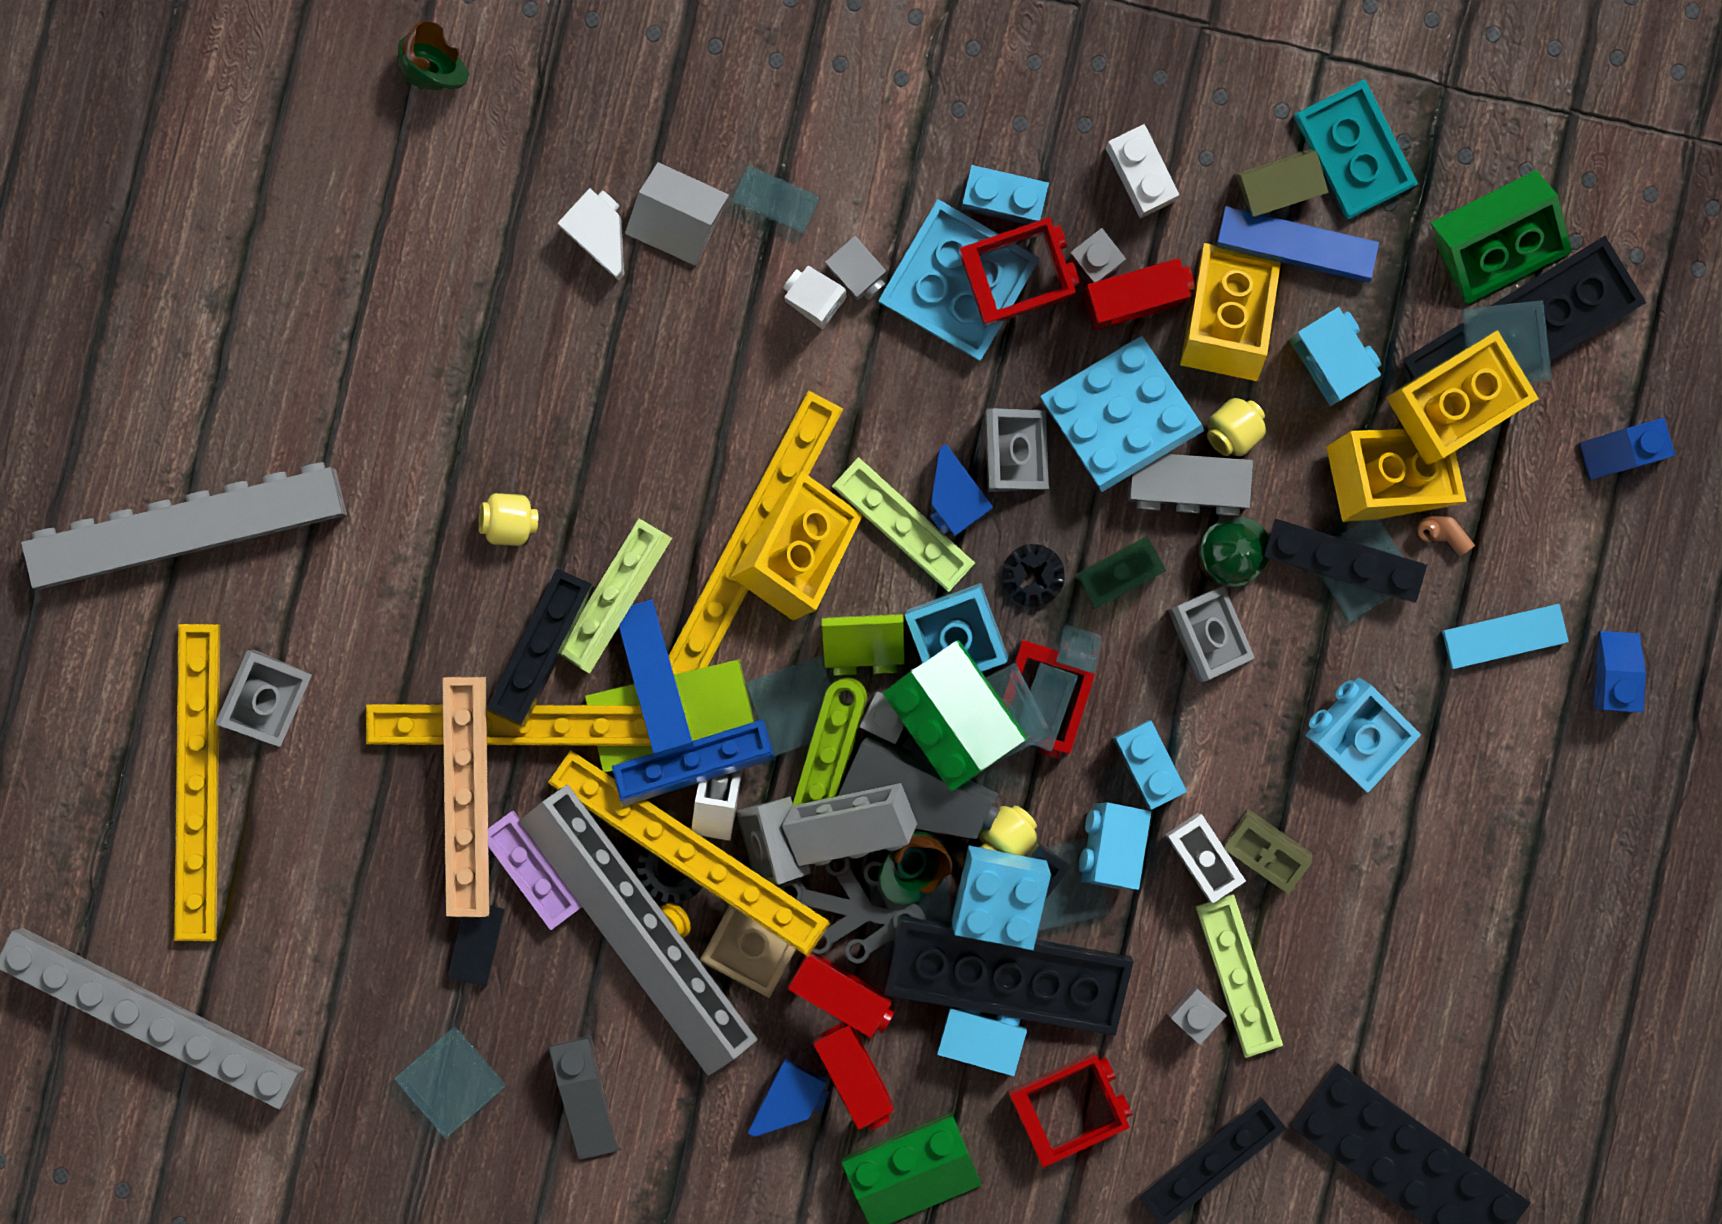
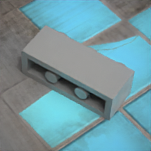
M1165 454L1130 475L1128 501L1137 502V509L1160 511L1161 504L1176 505V512L1200 513V507L1216 508V515L1239 516L1240 509L1246 510L1250 508L1253 460Z
M899 783L793 805L782 827L798 866L808 864L820 866L837 858L847 856L860 858L872 851L882 849L895 851L909 844L917 822L903 786Z

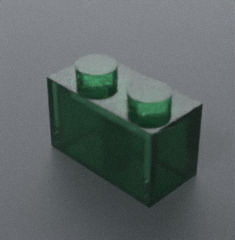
M1146 536L1075 574V577L1094 610L1162 574L1166 569L1149 537Z

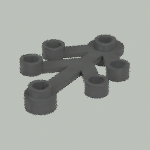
M848 856L842 857L845 861V867L840 872L832 869V861L825 865L831 875L837 876L850 900L808 890L806 884L799 879L778 884L777 887L783 891L789 886L795 887L798 892L796 900L805 906L847 915L826 929L823 935L827 940V944L821 950L814 947L812 952L816 954L828 952L833 943L868 921L884 924L885 926L866 939H854L847 944L845 950L847 958L853 963H863L870 957V953L895 938L900 915L909 914L911 917L926 920L925 913L915 903L909 905L895 904L884 896L880 889L879 881H873L870 878V870L874 866L881 867L882 865L881 862L877 861L871 862L865 867L864 877L869 884L877 886L889 909L872 905L850 868L851 862ZM857 943L862 944L865 948V954L860 959L854 958L851 953L852 947Z

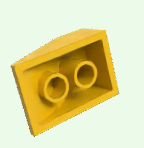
M1204 243L1185 332L1181 366L1258 381L1268 353L1281 262L1218 248L1216 245Z
M1498 330L1386 397L1426 465L1445 458L1539 399Z
M1405 429L1350 431L1326 446L1342 522L1377 520L1455 506L1467 502L1456 451L1443 459L1426 465Z
M800 471L746 546L731 578L791 620H796L817 610L863 515L806 473Z

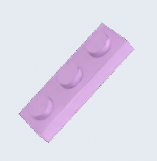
M511 811L488 828V847L548 928L552 930L582 906L520 824L519 817L514 811Z

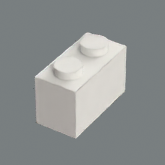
M1145 124L1108 142L1106 150L1140 219L1176 202L1179 193Z
M1195 814L1165 834L1201 891L1211 903L1216 902L1246 882L1202 814Z

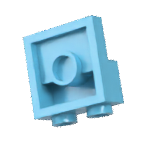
M1358 677L1355 681H1346L1338 688L1335 694L1338 700L1328 711L1323 709L1313 715L1309 721L1311 729L1305 736L1331 761L1337 764L1361 789L1368 793L1421 734L1371 684Z

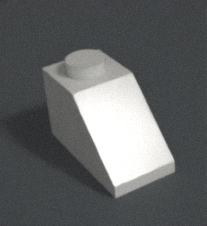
M589 188L558 224L563 231L619 281L624 276L622 220L616 212L620 206L603 190L597 195Z
M807 266L803 273L797 269L783 287L788 292L784 297L785 302L821 329H824L846 299L845 288L810 266Z
M743 769L698 784L692 831L700 836L730 841Z

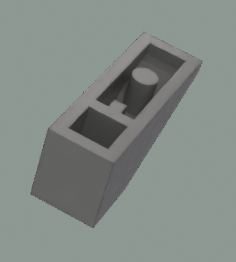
M592 1034L553 1043L549 1049L559 1092L579 1160L618 1151Z

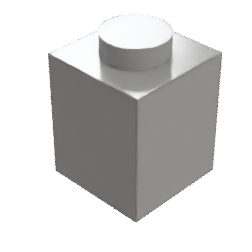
M1102 228L1071 251L1068 257L1088 284L1104 280L1121 267L1126 260Z
M856 236L852 237L825 261L828 270L856 301L863 296L868 300L871 299L886 285L882 279L886 276L887 271Z
M876 691L859 727L896 744L904 724L885 696Z
M1194 985L1167 1013L1176 1024L1200 1045L1227 1016Z

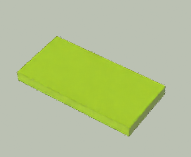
M740 659L674 674L692 741L755 722ZM635 684L585 696L587 705H640ZM597 746L603 772L613 771V765L653 753L652 746Z

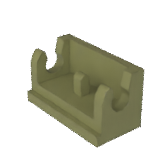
M1311 149L1235 173L1246 210L1250 211L1252 217L1329 193L1317 151Z
M1248 808L1241 816L1240 823L1236 829L1228 835L1226 845L1224 846L1226 851L1287 894H1290L1312 864L1311 852Z

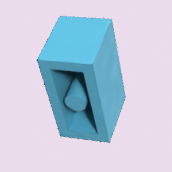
M971 165L961 210L1028 225L1041 220L1049 183Z
M1147 720L1113 737L1148 809L1152 810L1187 792L1151 720Z
M1108 802L1093 804V809L1089 811L1085 823L1086 832L1089 833L1087 847L1082 851L1079 859V870L1082 872L1081 882L1120 890H1139L1152 811Z
M949 1006L937 1048V1055L1014 1076L1027 1029L1025 1026L1019 1025L1021 1020L1019 1018L997 1015L996 1018L982 1015L979 1011Z

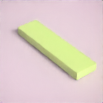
M859 457L833 484L832 487L948 593L975 564L972 559L943 535L940 530Z
M640 518L637 520L584 607L561 653L562 657L582 670L591 673L672 540L671 537Z
M1234 894L1222 897L1214 903L1209 901L1195 906L1244 1057L1247 1058L1283 1046Z

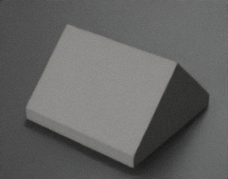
M657 162L638 193L625 234L697 267L729 198V194Z
M986 409L984 414L988 492L1049 489L1046 411Z
M1224 586L1168 609L1170 618L1198 682L1210 680L1255 659Z
M247 650L216 720V724L281 747L312 675L259 651Z
M791 796L736 810L751 870L774 885L811 873L809 865L798 866L782 827L793 806Z

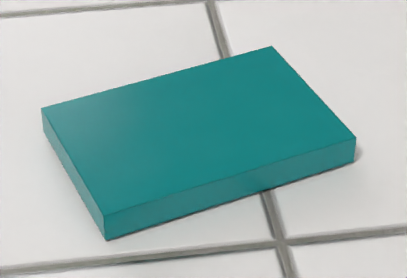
M1365 79L1294 114L1293 117L1308 147L1311 150L1317 151L1324 178L1346 221L1418 185Z

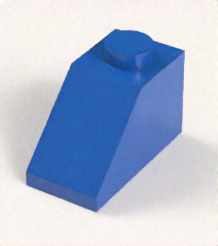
M1665 418L1579 442L1589 480L1676 456Z
M944 444L939 448L931 500V507L935 512L930 515V518L943 535L950 531L953 537H955L992 510L993 506L947 444Z
M1599 631L1594 710L1644 712L1646 670L1640 634Z
M784 1058L749 1128L748 1134L756 1137L807 1120L813 1110L820 1113L830 1094V1091L824 1089L827 1079Z

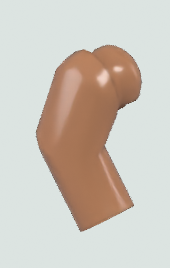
M1428 516L1419 522L1417 534L1422 541H1447L1459 557L1475 546L1452 517Z

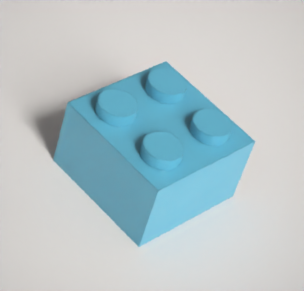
M1339 307L1300 330L1289 339L1330 407L1381 375L1377 369L1381 366L1377 354L1369 345L1364 348L1356 335L1360 332L1357 322L1348 311L1343 314Z
M981 583L907 609L905 613L922 663L958 640L981 672L1008 661V654Z
M968 846L951 920L954 934L1033 950L1051 876L1047 861Z

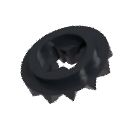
M1023 545L1015 549L1007 557L1003 565L1002 582L1007 594L1014 601L1024 606L1038 607L1048 604L1058 596L1064 585V566L1057 553L1044 545ZM1021 562L1026 566L1029 565L1031 568H1035L1038 565L1041 566L1044 562L1047 564L1040 575L1044 580L1043 583L1047 586L1045 589L1035 582L1026 585L1023 589L1020 587L1027 576L1024 567L1020 564Z

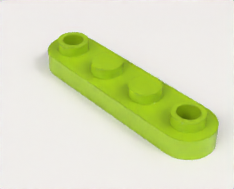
M849 677L840 678L828 687L793 805L839 795L867 702L866 690L858 680ZM844 690L850 691L853 694V703L849 704L843 701L841 694Z

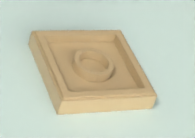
M729 905L700 961L770 998L795 948Z

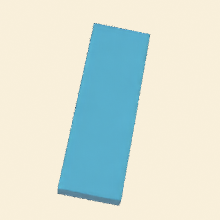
M1560 604L1442 631L1451 669L1569 642Z

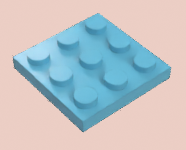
M937 199L879 298L878 303L980 362L1004 321L987 327L983 326L959 256V248L999 234ZM1016 244L979 256L997 310L1014 305L1040 260L1039 257Z
M1143 336L1138 337L1040 396L1043 404L1101 492L1204 431L1201 422Z

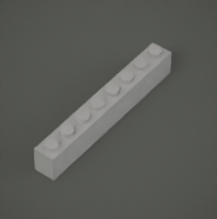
M324 462L301 467L302 474L287 477L286 472L263 476L262 484L248 487L247 481L228 484L224 486L225 493L210 496L209 490L185 495L187 502L171 505L170 500L150 503L147 505L148 511L133 515L132 509H126L108 514L110 521L95 524L94 519L90 518L70 523L71 530L56 533L55 528H47L32 532L33 539L21 542L31 586L33 589L42 590L346 516L347 512L337 471L332 467L325 468Z
M568 784L519 820L520 824L708 1076L734 1060L758 1040Z
M25 928L11 932L0 954V970L279 1110L288 1104L305 1070Z

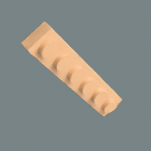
M444 677L443 738L446 916L485 917L489 916L486 677Z

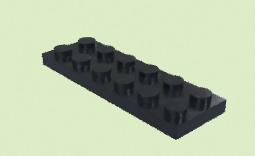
M1603 236L1401 361L1411 378L1415 380L1498 330L1524 375L1528 376L1647 302L1606 236Z
M900 915L883 992L887 996L1116 1035L1134 961L1131 956L1038 939L1035 941L1034 949L1030 950L962 937L954 934L952 924Z
M1336 1061L1289 1125L1424 1224H1516L1531 1203Z

